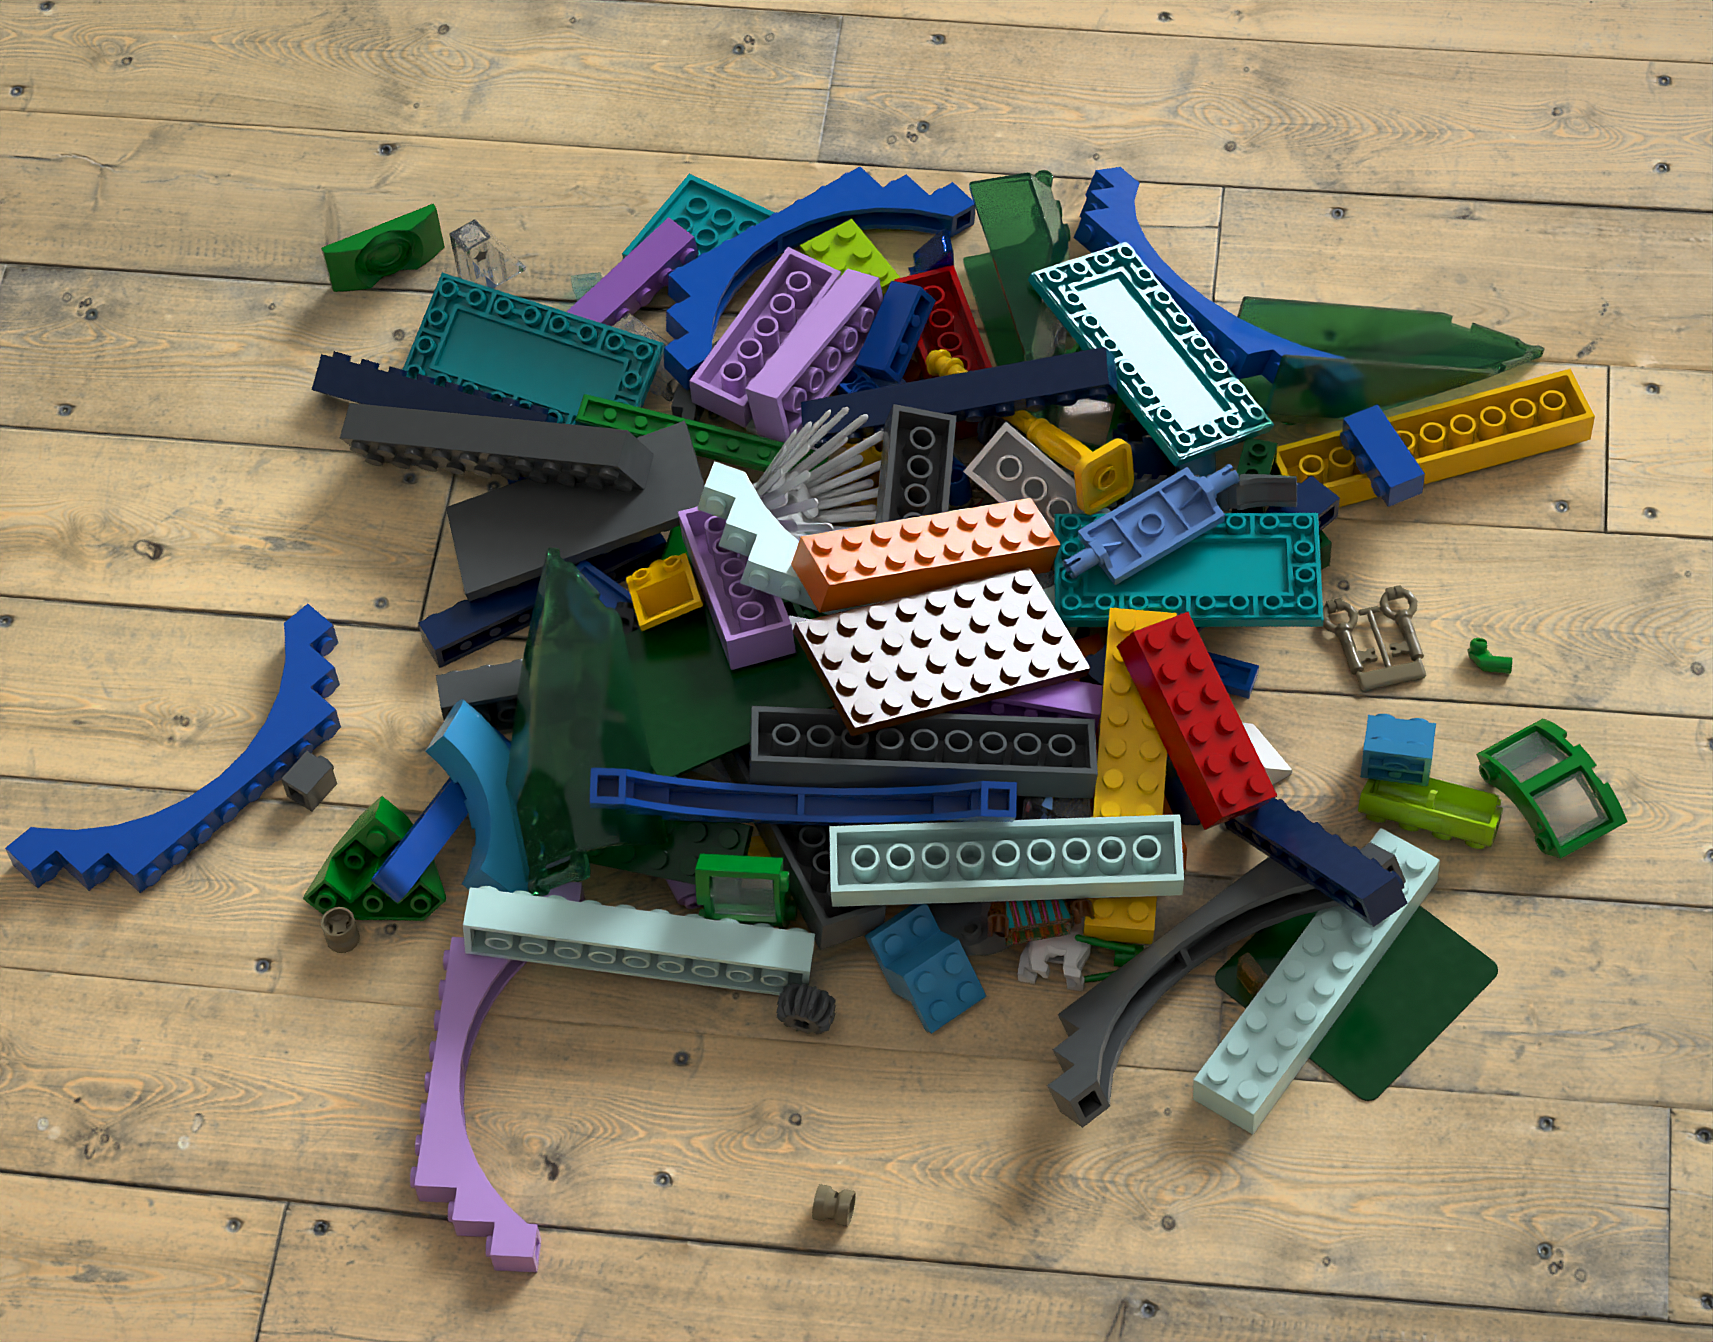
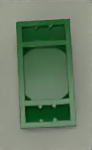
M433 203L324 246L321 250L333 292H347L372 288L384 276L394 274L399 270H418L441 252L445 246L437 208Z

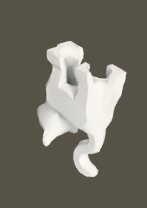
M1052 899L1051 902L1055 906V899ZM1056 899L1057 906H1058V908H1059V907H1060L1059 900ZM1072 914L1073 928H1067L1069 934L1063 935L1061 927L1058 926L1060 934L1058 936L1057 928L1054 924H1052L1055 935L1053 937H1049L1046 924L1043 925L1046 938L1044 937L1042 927L1039 928L1042 939L1034 940L1033 934H1029L1031 940L1029 941L1028 937V943L1020 956L1017 973L1018 981L1035 984L1038 977L1037 973L1043 978L1049 977L1050 969L1047 962L1063 964L1067 989L1083 992L1084 977L1081 971L1090 957L1091 945L1076 941L1075 935H1083L1084 917H1081L1080 924H1075Z

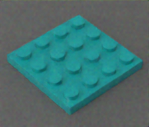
M689 173L624 250L622 256L624 259L668 217L694 236L699 252L696 256L697 258L702 253H707L718 247L725 240L732 239L741 234L750 226H755L764 221L775 212Z

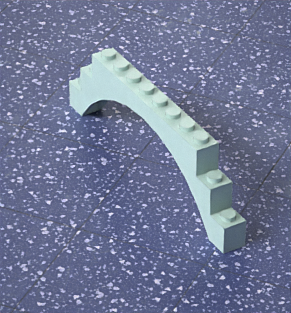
M714 461L697 510L727 520L719 547L749 557L740 584L818 611L791 565L799 541L786 531L764 506L746 472ZM1055 585L1043 590L1055 608ZM866 604V605H861V606L849 607V608L838 609V610H833V611H827V612H822V613H825V614H827V615H830V614H834V613H838V612H842V611H847V610H851V609H855V608H859V607H863V606H868V605H872V604ZM1066 627L1073 638L1078 627Z

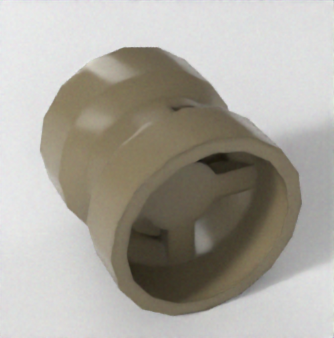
M335 907L324 913L321 919V927L328 947L337 953L352 951L360 940V934L353 913L344 907Z
M819 1184L814 1198L812 1218L819 1221L833 1218L838 1225L849 1226L854 1212L856 1192L844 1189L838 1193L831 1186Z

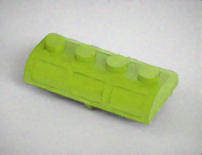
M1429 777L1428 786L1368 779L1360 795L1358 812L1366 814V818L1374 822H1385L1387 819L1398 822L1400 828L1408 831H1418L1421 828L1432 831V835L1438 839L1451 840L1452 837L1465 840V844L1472 848L1483 849L1485 846L1491 847L1495 840L1503 808L1498 807L1502 799H1499V795Z

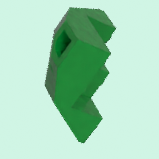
M381 796L358 817L334 846L304 894L303 899L323 915L329 909L344 907L353 913L355 920L424 921L446 901L447 897L434 859L409 892L398 903L371 881L374 874L413 825L407 815Z

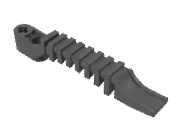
M1060 467L1075 480L1074 472L1066 467ZM1134 473V484L1130 492L1110 504L1109 508H1117L1120 504H1125L1166 480L1168 475H1159L1157 479H1152V474H1144L1141 479H1137V473ZM1241 474L1239 476V483L1218 493L1215 499L1222 511L1265 506L1297 507V476Z

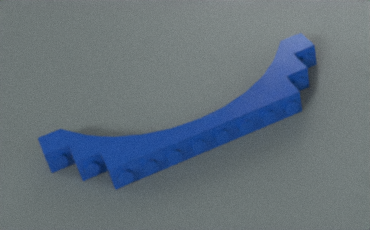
M862 167L844 173L837 180L826 186H821L812 194L803 199L796 200L789 207L780 212L773 213L764 221L755 226H750L741 234L732 239L725 240L718 247L707 253H702L693 261L682 267H677L668 274V295L676 303L666 310V332L675 340L664 347V368L686 390H689V380L712 351V343L720 317L735 292L757 270L783 254L787 247L794 249L850 219H853L861 230L903 229L953 237L974 225L976 203L953 182L935 190L929 195L907 174L897 180L890 181L885 187H882Z
M1121 167L1095 170L1085 194L1087 199L1079 217H1081V220L1073 238L1091 253L1127 242L1148 269L1153 272V275L1164 289L1170 293L1173 300L1190 318V321L1202 336L1207 339L1211 347L1227 364V367L1238 380L1262 375L1282 393L1308 388L1328 406L1354 400L1365 377L1360 370L1344 357L1299 345L1256 327L1203 296L1181 279L1160 258L1145 238L1137 220L1134 202L1140 183Z
M309 604L305 605L284 622L285 665L279 693L266 722L250 745L219 777L190 797L152 815L118 825L79 830L30 827L5 848L12 865L37 888L45 882L54 879L62 868H65L88 891L97 884L104 882L114 870L139 893L143 892L147 887L156 884L161 876L170 868L180 864L187 854L199 844L207 842L216 830L225 823L232 821L238 812L250 802L259 799L262 793L274 782L280 781L306 751L312 754L314 749L325 740L331 739L341 728L336 709L323 699L332 695L340 685L335 667L323 657L328 655L338 644L334 625Z
M591 768L589 803L590 808L626 809V814L661 815L662 820L821 826L977 821L1013 822L1016 818L1017 782L978 781L951 785L895 788H815L723 783L656 775L630 769Z

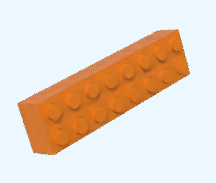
M1027 498L801 536L791 565L818 612L821 613L893 600L1030 567L1033 574L1046 573L1050 571L1061 544L1033 500Z

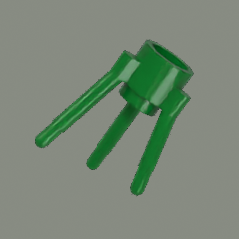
M1079 934L1075 935L1076 941L1115 950L1114 966L1122 967L1144 949V945L1107 941ZM1115 971L1083 976L1084 983L1103 981Z

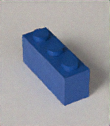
M891 281L877 315L871 324L863 347L859 351L855 365L871 378L900 384L936 300L921 286Z
M1378 404L1343 418V428L1340 433L1341 443L1347 451L1350 450L1359 471L1362 474L1366 473L1377 497H1382L1386 505L1390 507L1422 494L1425 473Z

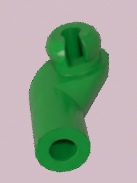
M1474 638L1470 641V648L1467 650L1468 656L1481 670L1511 674L1512 657L1493 656L1487 650V641L1483 638Z

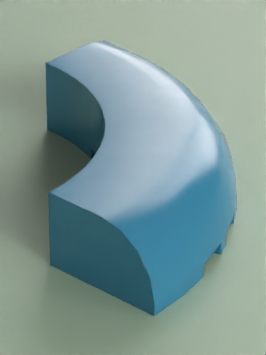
M461 699L452 707L425 752L446 771L454 784L457 782L460 784L467 798L464 803L469 814L471 828L475 829L476 839L475 846L472 847L470 865L462 885L467 889H470V887L490 886L502 892L526 891L532 894L539 865L540 842L534 804L526 780L514 756L495 729L479 712L465 700Z

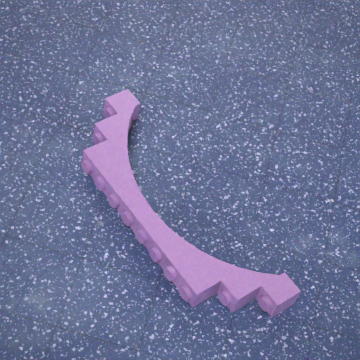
M541 881L540 894H534V896L539 897L558 895L569 901L576 902L585 900L582 882ZM452 937L450 950H445L443 956V968L447 972L445 980H440L439 1000H442L441 1010H436L434 1015V1029L438 1032L436 1041H431L429 1058L433 1065L432 1071L426 1072L425 1092L428 1093L427 1103H422L420 1108V1123L423 1124L422 1135L417 1134L415 1154L419 1158L417 1167L413 1166L411 1169L410 1186L416 1189L419 1201L449 1203L448 1222H453L457 1236L487 1237L486 1257H491L494 1270L537 1272L541 1247L538 1225L526 1223L505 1203L491 1186L470 1146L464 1112L466 1071L472 1047L481 1024L495 999L510 979L527 962L465 953L464 937Z

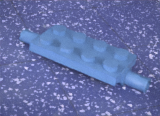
M1231 464L1225 465V467L1208 477H1196L1188 467L1184 468L1078 530V538L1085 546V549L1063 560L1067 573L1072 571L1070 577L1075 579L1080 574L1097 565L1102 568L1114 585L1119 584L1224 522L1225 514L1217 505L1216 495L1228 487L1239 483L1238 473L1236 470L1230 472L1233 469Z

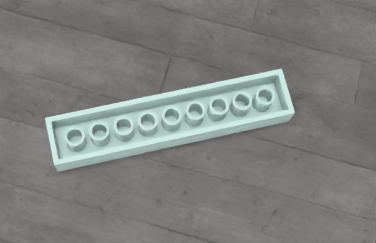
M1180 815L1014 820L1013 822L977 821L829 826L832 907L1183 895L1184 868Z
M1382 828L1378 830L1370 842L1396 856L1406 880L1404 883L1405 888L1402 891L1408 904L1375 927L1343 906L1318 911L1194 1078L1193 1100L1252 1135L1437 883L1440 860Z
M490 886L470 887L463 921L465 953L772 995L782 994L783 988L790 986L792 983L799 985L805 983L809 986L815 934L808 933V931L802 928L777 929L766 923L747 925L740 924L738 921L729 918L719 921L705 919L698 914L680 916L670 914L662 909L651 911L636 910L635 907L624 904L613 907L602 905L594 900H584L582 902L569 901L558 895L539 897L533 896L526 891L502 892Z

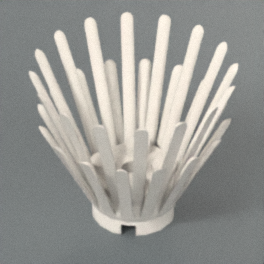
M849 407L842 408L819 430L818 428L830 416L831 409L825 412L813 426L811 421L808 422L797 436L795 429L759 481L752 484L764 506L784 529L798 541L801 536L854 528L832 526L830 523L875 520L877 506L873 504L838 509L829 508L878 497V488L865 490L873 486L874 482L872 479H865L846 486L843 485L880 471L881 460L832 480L829 479L860 464L863 461V456L860 453L882 441L884 431L875 433L809 472L848 441L847 436L868 420L867 414L859 416L790 470L848 413Z

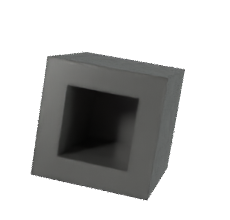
M306 751L281 778L287 797L313 812L337 785L332 763L323 756L316 757Z

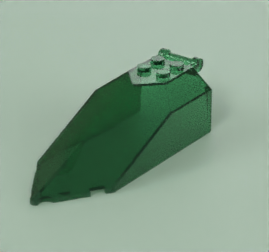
M1040 170L1035 176L1027 172L969 183V190L990 252L964 257L963 265L996 366L1065 354L1066 328L1028 281L1032 272L1070 260L1068 242H1070L1071 237L1069 226L1067 223L1063 224L1061 203L1059 200L1054 199L1051 190L1053 175L1047 170ZM1059 405L1046 406V409L1038 412H1027L1036 418H1045L1050 424L1056 426Z
M1244 296L1237 316L1273 335L1308 348L1345 358L1284 354L1281 357L1273 384L1262 375L1239 379L1240 383L1245 386L1248 393L1272 422H1281L1286 425L1343 421V418L1377 404L1382 411L1492 377L1542 357L1545 350L1540 345L1526 344L1520 338L1476 323H1472L1470 329L1452 323L1453 316L1444 312Z
M552 547L548 548L522 659L506 778V788L525 881L528 882L529 893L539 897H544L549 894L550 890L569 882H581L588 879L591 874L587 855L589 851L610 846L663 845L668 842L664 820H662L661 815L626 814V809L590 808L591 768L630 769L654 773L650 765L651 759L620 615L614 608H607L600 601L599 597L601 594L572 562H565L560 557L559 548Z

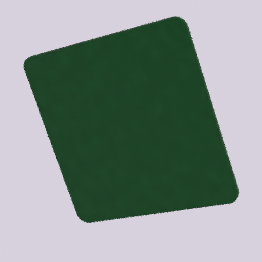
M704 601L702 607L644 631H641V629L635 630L585 652L582 656L584 668L656 775L677 777L748 746L752 706L832 709L835 707L794 633L796 653L731 670L706 601Z
M1419 906L1315 1048L1309 1059L1358 1098L1365 1101L1375 1100L1496 978L1498 966L1491 958L1422 906ZM1318 911L1296 916L1259 930L1216 972V985L1246 1009Z

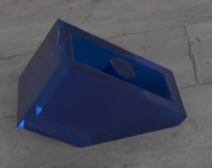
M942 229L913 253V267H908L909 276L954 265V253L948 229Z

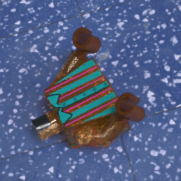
M1089 899L992 901L987 913L988 937H992L994 932L1004 933L1005 945L1008 946L1070 935L1072 916L1075 924H1080L1081 917L1088 916L1091 919L1095 918L1092 901Z

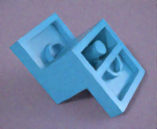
M1389 714L1368 715L1360 778L1428 786L1436 723H1429L1422 718H1412L1410 720L1397 719Z
M912 904L865 935L892 992L912 1003L925 1031L932 1034L986 997L959 939L940 931L927 904Z

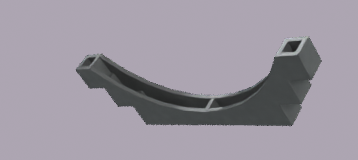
M1371 842L1360 849L1364 856L1369 859H1376L1384 869L1389 872L1395 871L1403 883L1406 882L1394 854ZM1267 857L1058 1014L1068 1038L1052 1050L1064 1073L1048 1084L1047 1087L1059 1111L1083 1128L1110 1107L1113 1074L1125 1044L1140 1020L1161 996L1192 969L1225 947L1261 929L1296 916L1342 905L1270 857Z

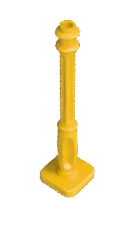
M933 350L926 357L927 370L932 376L941 377L968 372L964 369L963 362L959 358H952L947 350ZM1025 410L1016 411L1013 416L1002 417L1025 433L1027 440L1035 444L1054 461L1074 472L1077 506L1087 515H1092L1124 497L1132 489L1134 484L1132 448L1123 439H1114L1092 452L1080 441L1050 424L1045 418H1036Z

